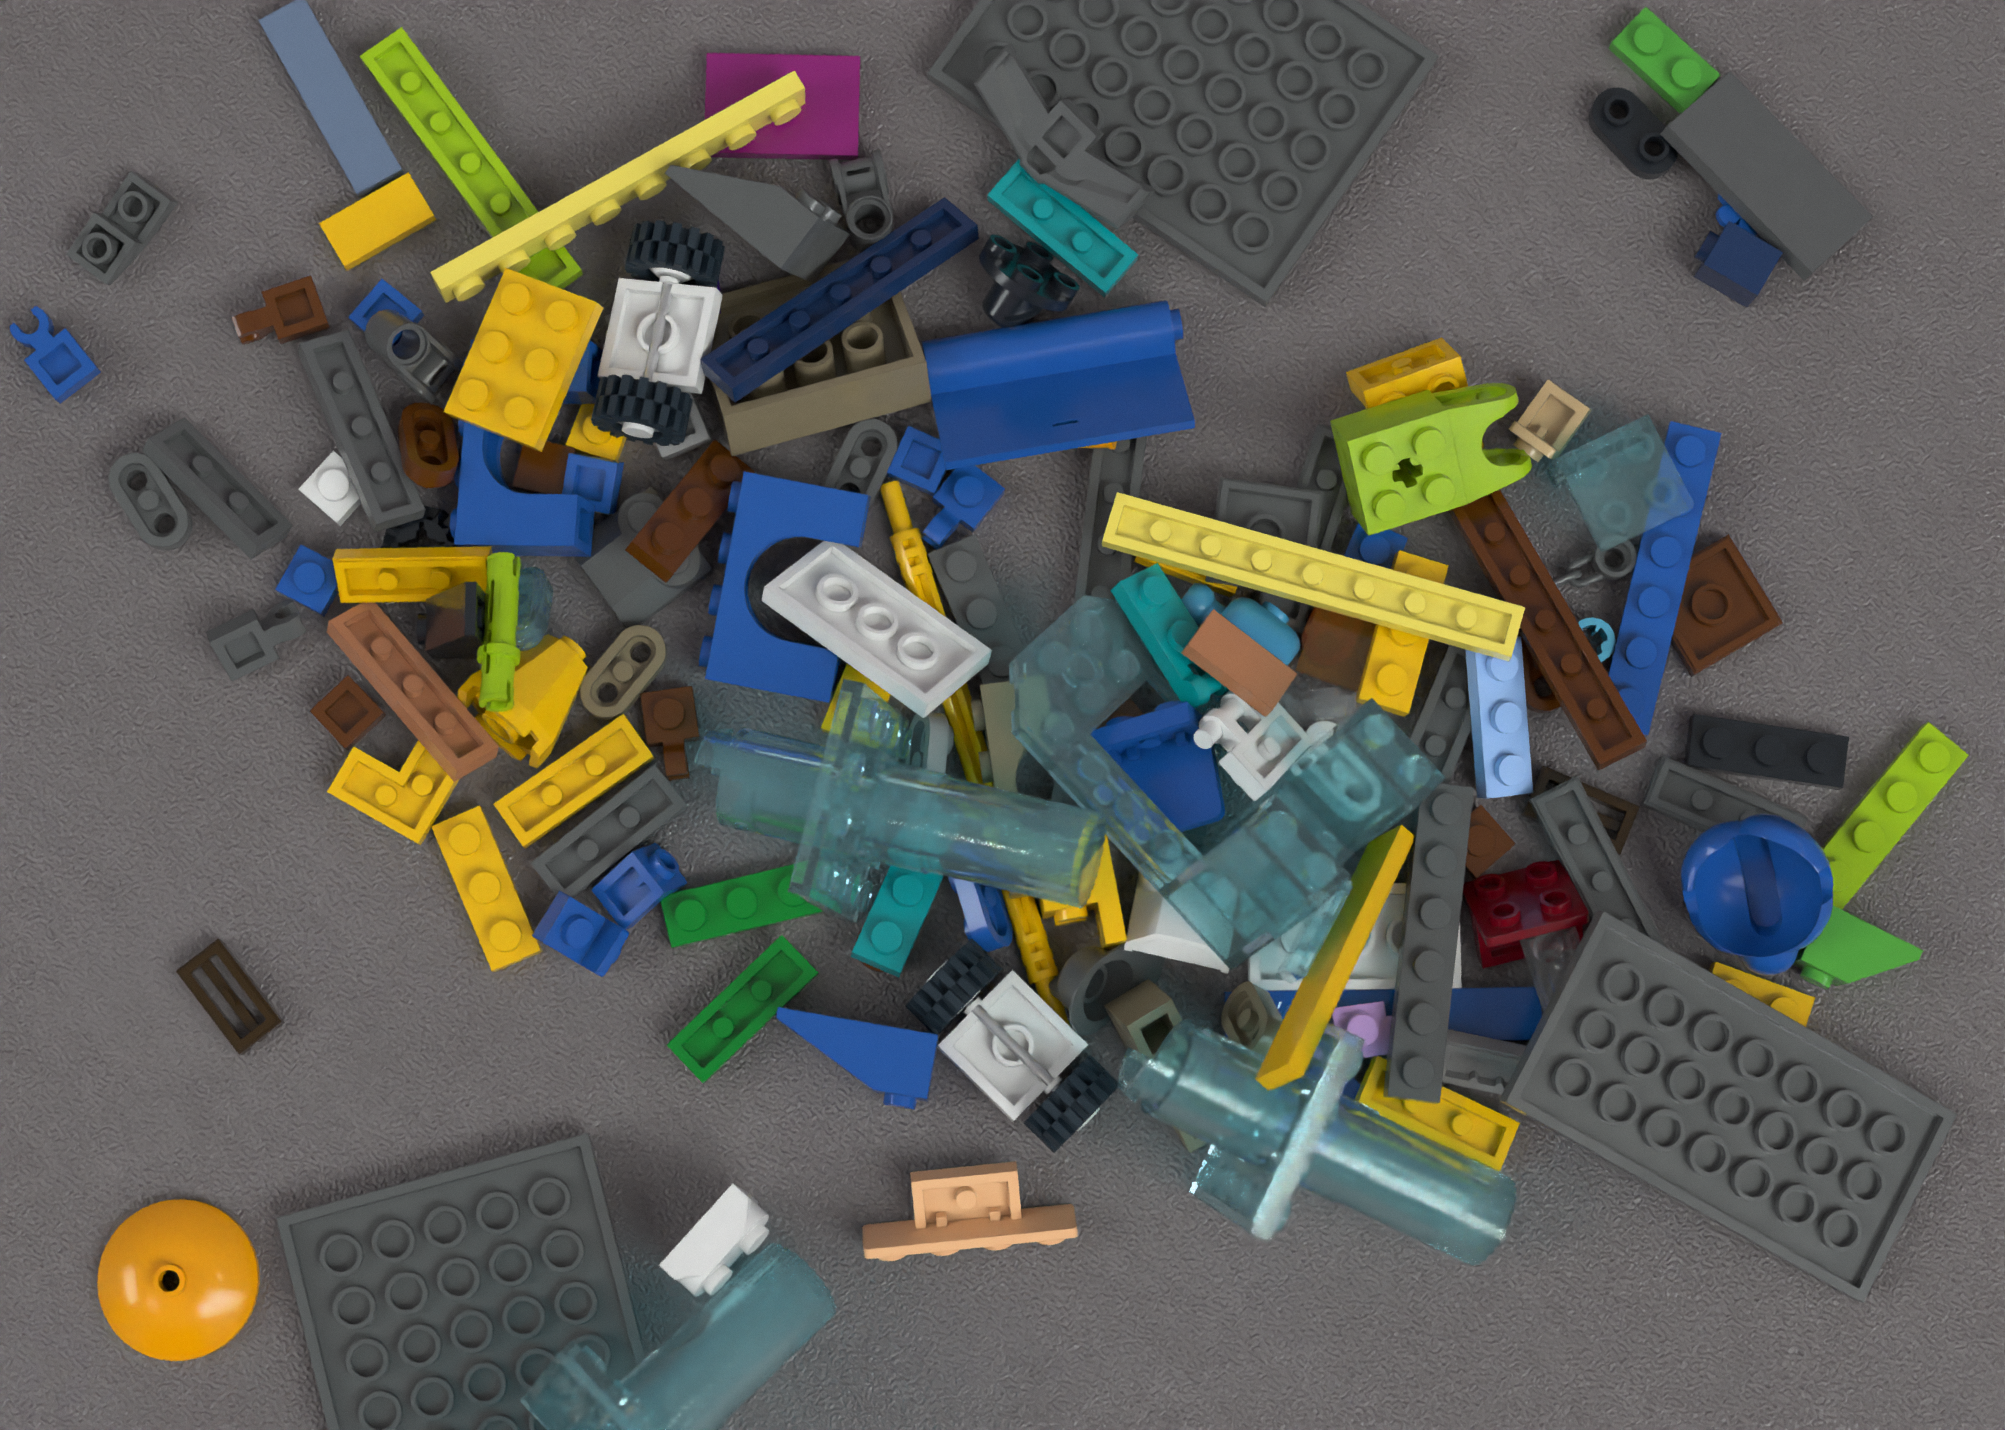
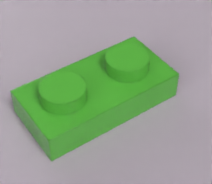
M1647 7L1622 30L1608 47L1611 52L1679 114L1709 90L1721 76Z

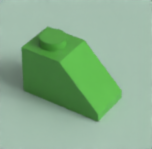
M1833 906L1830 919L1821 935L1808 946L1799 949L1793 965L1802 969L1799 975L1802 979L1828 990L1831 984L1835 986L1848 984L1920 959L1923 950Z

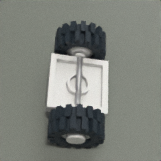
M656 220L655 224L650 221H642V224L637 223L634 225L624 267L625 271L631 273V277L635 279H618L598 371V377L601 380L599 381L591 420L592 424L598 426L599 430L603 432L610 431V435L617 438L621 436L627 437L626 440L643 441L647 445H653L654 442L660 446H669V444L675 446L680 445V442H684L693 399L690 398L687 392L702 394L706 375L703 373L700 359L711 352L723 296L717 289L725 246L720 239H714V235L708 232L699 233L700 229L692 226L689 229L684 228L681 223L673 222V225H667L665 221Z
M970 939L955 955L946 960L930 976L924 986L912 997L905 1007L928 1030L937 1035L967 1007L963 1012L966 1017L937 1048L1012 1122L1043 1091L1046 1094L1052 1091L1053 1093L1028 1117L1024 1124L1055 1153L1075 1131L1079 1132L1100 1110L1099 1107L1121 1084L1089 1055L1060 1085L1059 1082L1062 1078L1059 1074L1088 1044L1013 970L983 1000L979 997L976 998L1003 968L973 939Z

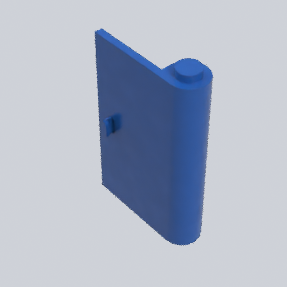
M1167 300L1026 323L1014 327H1002L922 341V350L927 362L932 405L946 470L1195 428V419L1176 356L1175 340L1183 339V326L1179 309L1170 310Z

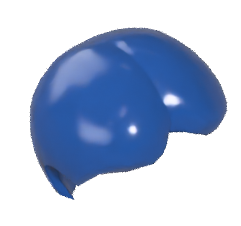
M1760 813L1749 816L1742 821L1734 820L1714 825L1696 838L1683 859L1681 888L1694 928L1716 950L1738 956L1743 965L1756 974L1776 975L1788 970L1795 962L1799 949L1808 946L1818 938L1830 919L1833 908V876L1829 860L1819 843L1806 830L1784 817Z

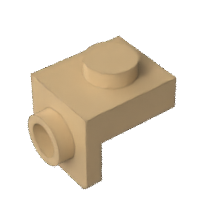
M1547 380L1518 422L1514 421L1509 427L1511 432L1519 436L1513 445L1519 450H1524L1537 462L1540 461L1543 455L1556 461L1592 410L1559 386Z

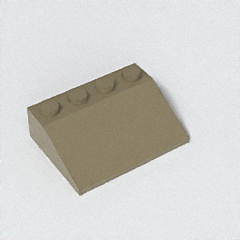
M849 260L825 266L813 283L798 276L790 275L723 293L720 306L721 314L718 315L711 352ZM901 292L736 402L708 378L731 456L932 402L927 362Z

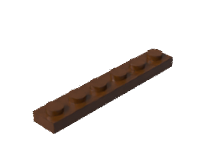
M1499 489L1467 505L1448 510L1499 600L1525 607L1518 633L1598 771L1645 748L1646 738L1501 490Z

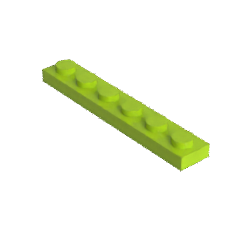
M402 27L360 55L364 65L492 238L538 213L536 207ZM564 246L550 251L548 247L530 256V263L518 271V273L564 289L583 275L581 268Z

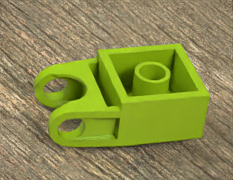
M1487 383L1435 393L1425 390L1330 420L1351 514L1368 536L1467 505L1520 480L1530 472L1532 468L1531 459L1524 450L1517 448H1482V438L1486 429L1494 421L1502 418L1517 406L1519 401L1515 387L1504 383Z

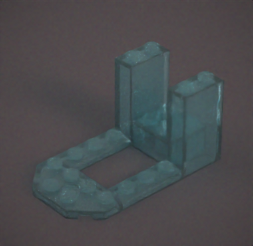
M1083 595L1009 663L1010 684L1014 685L1015 709L1011 712L1012 734L1230 970L1319 910L1351 876L1342 865L1360 848L1413 812L1446 778L1371 698L1310 745L1265 794L1255 802L1250 799L1198 851L1091 736V733L1146 681L1166 702L1180 701L1117 600ZM1193 666L1189 667L1193 674L1199 675ZM1211 694L1209 701L1196 708V710L1204 716L1209 710L1220 708L1221 699L1225 694L1220 696ZM1236 721L1241 726V728L1247 733L1249 729L1243 724V722ZM1214 744L1215 755L1221 760L1227 751L1221 744Z

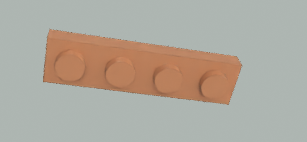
M376 602L360 603L329 620L327 628L329 636L454 782L496 758L499 749L498 744Z

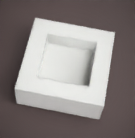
M332 451L299 488L309 500L339 526L361 504L345 463L335 451Z

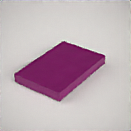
M707 53L705 120L794 70L805 87V104L800 106L801 112L796 117L778 126L771 122L755 131L756 137L745 146L736 150H730L729 147H726L710 157L830 160L834 158L838 160L858 159L860 56Z

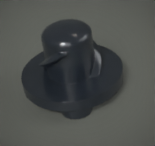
M992 234L979 254L981 265L994 282L982 302V308L990 320L1003 328L1026 324L1030 318L1039 314L1043 308L1051 311H1064L1068 309L1080 289L1079 284L1074 279L1061 273L1050 264L1053 260L1052 254L1036 243L1027 242L1023 248L999 235Z

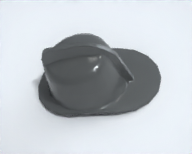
M1125 943L1120 944L1113 950L1097 946L1082 947L1074 952L1066 961L1062 971L1050 982L1049 990L1069 1011L1070 1023L1074 1031L1082 1035L1094 1034L1111 1020L1104 1005L1147 979H1150L1155 984L1162 972L1165 957L1132 950V952L1124 950Z

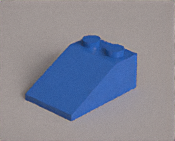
M778 1007L776 1018L782 1024L875 1093L884 1094V1105L915 1110L917 1100L928 1102L938 1045L937 1034Z

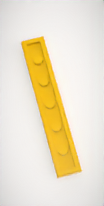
M1402 824L1368 842L1256 1075L1255 1080L1268 1091L1303 1077L1414 842L1415 836Z

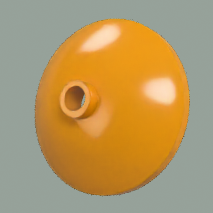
M173 1199L154 1203L127 1218L116 1229L106 1244L101 1256L97 1276L100 1305L113 1331L134 1350L149 1357L167 1361H184L199 1358L215 1352L230 1342L241 1331L252 1314L260 1284L257 1255L251 1240L243 1228L221 1209L208 1203L188 1199ZM169 1270L176 1272L180 1280L178 1287L174 1291L167 1290L162 1282L164 1274Z

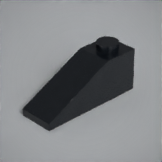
M464 582L426 599V613H418L417 641L419 645H425V651L433 659H477L478 648L483 645L485 592L477 582Z

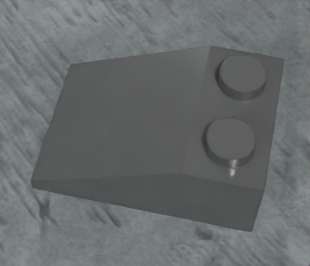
M670 165L665 172L667 176L780 269L811 283L814 282L850 235L837 224L842 215L818 196L815 198L803 188L797 194H794L777 185Z

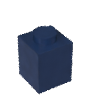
M1729 221L1719 234L1710 230L1694 256L1702 262L1694 277L1747 308L1758 296L1783 252Z

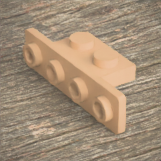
M1016 1161L910 1172L915 1220L867 1224L862 1227L864 1257L866 1259L878 1258L882 1261H896L906 1255L922 1253L946 1256L954 1254L961 1249L981 1247L988 1250H1003L1012 1244L1030 1242L1054 1245L1061 1243L1065 1239L1078 1236L1075 1211L1072 1204L1021 1209Z

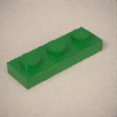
M814 860L675 892L667 895L661 901L672 949L826 912Z
M781 935L683 1028L667 1046L705 1084L777 1015L778 1007L784 1008L819 973Z

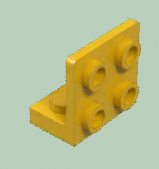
M1442 337L1346 372L1351 391L1366 409L1425 390L1435 393L1468 387L1461 356Z

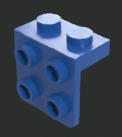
M1187 701L1165 702L1158 705L1153 712L1137 717H1116L1109 720L1105 727L1089 731L1092 751L1113 769L1123 835L1133 845H1140L1220 821L1225 815V805L1214 744L1208 749H1202L1194 742L1193 737L1199 729V721L1203 715Z

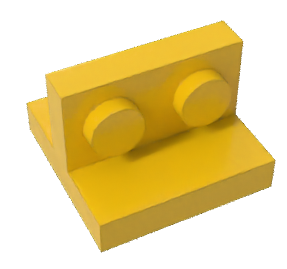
M1107 835L1086 838L1082 847L1088 882L1041 890L1039 904L1042 919L1054 917L1055 926L1086 921V917H1088L1087 911L1094 910L1101 948L1110 950L1125 943L1127 938Z

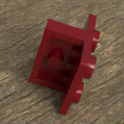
M1559 860L1534 862L1526 868L1501 874L1482 875L1476 880L1463 884L1462 898L1471 914L1477 958L1483 969L1577 946L1583 938L1582 925L1589 922L1588 910Z

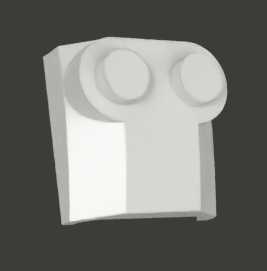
M1170 853L1149 856L1140 866L1124 950L1131 952L1132 950L1228 973L1240 907L1245 892L1243 879L1235 871L1223 865L1206 863Z
M732 1184L659 1266L674 1280L687 1288L695 1297L705 1291L712 1296L729 1280L733 1273L729 1267L743 1252L747 1255L751 1254L768 1236L769 1230L765 1227V1224L769 1219V1215L758 1206V1201L751 1194Z

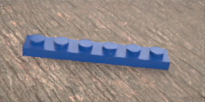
M1672 421L1668 424L1637 551V559L1633 568L1608 670L1609 677L1644 737H1647L1649 734L1722 434Z

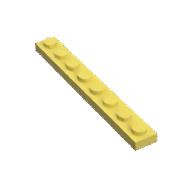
M795 70L431 271V276L438 291L446 303L454 298L458 301L467 300L484 289L485 284L483 282L501 272L503 274L505 268L518 272L530 263V256L546 247L553 251L565 246L576 237L575 231L591 222L594 225H601L612 220L621 212L620 206L638 197L640 200H646L657 195L666 187L665 181L670 179L665 174L670 165L702 170L711 162L712 158L710 156L726 147H729L730 150H736L745 146L756 137L755 131L771 122L778 126L790 121L801 112L800 106L805 104V87Z
M1119 492L1116 493L1102 540V546L1505 661H1510L1525 610L1523 606Z

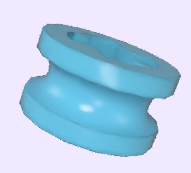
M1591 617L1579 621L1578 624L1582 631L1584 629H1591V636L1596 633L1600 634L1603 643L1596 650L1597 656L1602 663L1609 658L1614 650L1616 642L1614 631L1602 619Z

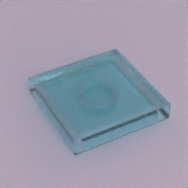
M1335 873L1324 882L1276 976L1291 984L1306 977L1353 888L1351 881Z

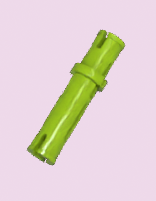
M497 552L490 554L486 562L487 587L485 592L483 645L479 646L477 651V661L481 664L482 672L479 706L481 708L486 707L485 710L503 712L514 707L515 667L519 665L521 656L520 649L516 647L521 558L519 556L515 557L513 553Z

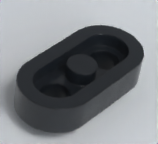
M1619 87L1610 88L1597 96L1589 111V124L1595 135L1635 176L1652 180L1665 175L1675 163L1678 152L1660 135L1666 128L1663 123L1634 93L1627 89ZM1613 105L1622 107L1625 110L1626 117L1623 119L1612 117L1609 107ZM1648 142L1656 143L1660 147L1661 155H1649L1645 151L1644 144Z

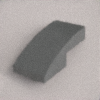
M130 171L103 213H93L66 255L102 282L111 285L146 247L178 202L139 173Z

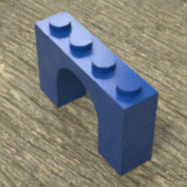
M471 340L470 349L472 347L474 340ZM589 341L562 404H595L599 381L601 380L598 377V371L603 350L592 341ZM458 420L459 432L463 437L461 457H459L454 475L455 484L459 488L457 508L452 511L450 517V531L453 539H455L454 545L458 547L491 546L492 553L508 552L515 554V556L591 557L595 505L578 494H524L512 491L504 479L500 464V452L504 437Z
M745 471L742 482L733 481L728 502V512L736 513L732 534L723 533L718 556V563L726 564L723 585L714 584L708 610L709 615L717 616L713 637L704 636L699 656V666L707 668L705 679L830 703L832 701L841 658L826 647L784 639L769 631L758 620L752 609L749 598V580L753 567L759 557L769 547L785 539L807 537L862 548L871 496Z

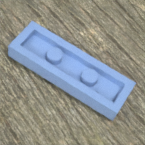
M1521 637L1516 639L1510 661L1465 649L1477 798L1489 799L1533 793Z

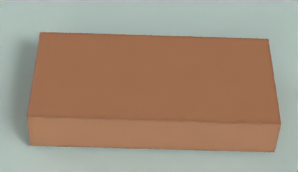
M1214 609L1205 618L1181 652L1264 717L1275 708L1297 675L1294 670Z

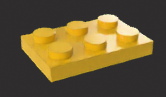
M505 268L443 412L453 418L542 452L603 307L590 299Z

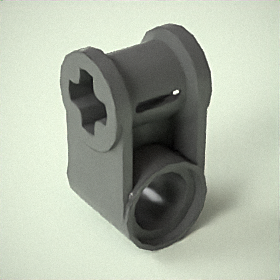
M880 149L872 150L871 156L839 162L837 158L829 160L838 204L842 207L846 229L850 234L848 238L852 246L860 253L894 231L892 210L888 197L889 188ZM867 217L878 218L884 223L883 227L873 234L861 232L857 225L862 219Z
M384 309L378 311L370 318L366 325L365 339L370 349L397 373L396 376L406 386L431 405L436 400L435 392L454 371L461 372L463 362L452 351L431 336L423 327L396 310ZM400 331H403L400 341L392 347L394 337Z

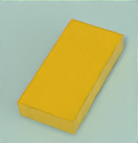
M408 172L325 219L319 225L348 271L436 221V218Z

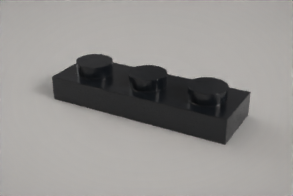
M1693 714L1689 720L1684 765L1696 770L1840 790L1844 785L1849 737Z

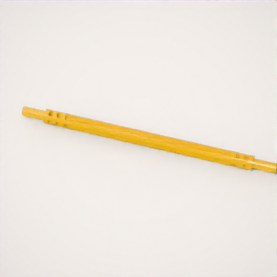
M899 481L885 483L881 486L880 492L893 530V535L889 538L894 548L896 561L900 567L901 577L906 589L946 617L932 574L933 571L927 558V552L921 539L919 528H913ZM966 682L942 704L948 723L953 728L955 746L995 868L994 856L1003 855L1000 834L990 835L986 804L996 803L993 782H982L978 752L988 751L982 731H975L971 707L972 698ZM1002 887L1001 891L1016 937L1015 940L1022 956L1023 966H1025L1029 985L1035 984L1038 996L1070 1026L1064 1006L1049 990L1050 982L1059 974V971L1053 959V952L1049 946L1047 933L1044 930L1034 896L1010 899L1008 887Z

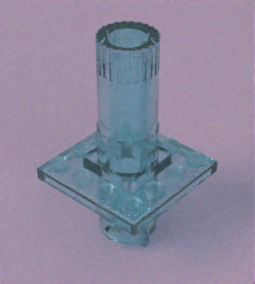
M843 679L826 746L747 727L741 728L736 735H733V729L711 730L700 744L694 763L698 766L710 768L711 774L719 777L716 797V814L719 824L800 844L788 892L835 918L857 923L859 912L867 910L872 896L873 884L872 881H868L870 869L879 870L880 863L923 874L931 872L1078 908L1084 907L1094 887L1105 843L1106 816L1103 812L952 778L946 773L899 763V759L904 760L907 757L911 746L912 730L907 728L909 721L865 683Z
M1280 1001L1277 1009L1282 1019H1284L1290 1005ZM1190 1019L1182 1020L1169 1032L1154 1059L1134 1049L1127 1048L1118 1075V1088L1123 1091L1122 1093L1134 1103H1136L1137 1099L1141 1100V1108L1145 1114L1211 1145L1189 1193L1247 1232L1269 1242L1274 1231H1279L1286 1223L1291 1210L1289 1199L1297 1186L1332 1203H1340L1471 1266L1479 1265L1481 1261L1484 1262L1487 1256L1494 1252L1495 1247H1498L1501 1238L1505 1235L1508 1224L1510 1225L1511 1216L1515 1209L1514 1203L1517 1198L1515 1196L1517 1190L1514 1187L1515 1182L1512 1178L1380 1115L1376 1109L1342 1093L1346 1080L1350 1081L1361 1066L1363 1060L1361 1048L1365 1042L1364 1039L1342 1028L1328 1023L1303 1077L1269 1091L1255 1080L1266 1056L1209 1030Z
M769 1243L658 1349L652 1350L621 1381L617 1378L612 1382L604 1374L607 1372V1367L603 1360L589 1347L584 1346L581 1349L572 1340L554 1357L520 1402L546 1430H721L725 1425V1421L836 1314L834 1298L830 1295V1291L824 1285L823 1280L796 1253L791 1252L787 1247H782L781 1244Z

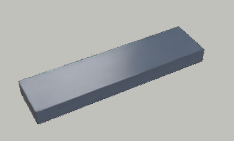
M295 0L259 19L258 21L358 197L361 198L403 175L402 168L307 1Z

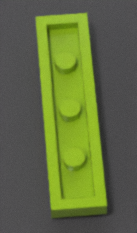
M1930 722L1924 723L1821 847L1829 860L1832 871L1833 906L1841 910L1845 907L1969 756Z

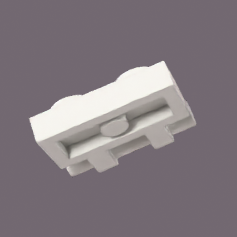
M1229 690L1221 699V707L1209 710L1201 718L1199 729L1195 732L1193 738L1196 745L1202 749H1208L1213 744H1221L1227 753L1218 763L1227 771L1233 781L1255 802L1275 784L1314 741L1279 703L1264 717ZM1236 721H1242L1249 729L1246 733Z

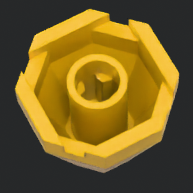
M547 634L520 648V663L515 667L514 707L503 712H493L485 710L486 707L481 708L479 706L481 670L473 673L458 689L457 698L466 708L471 704L478 711L474 718L498 746L512 758L522 761L529 754V765L536 769L551 754L580 690L581 683L587 674L588 667L583 662L586 657L585 652L575 641L564 635L559 639Z

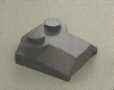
M652 486L643 493H637L627 498L618 511L593 529L591 557H574L625 628L643 624L714 573L697 546L667 583L625 551L627 546L664 502Z

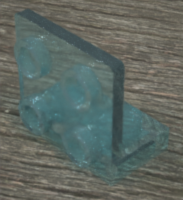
M1645 415L1555 458L1546 470L1554 489L1566 484L1598 549L1602 552L1670 521L1694 507V502L1649 415Z

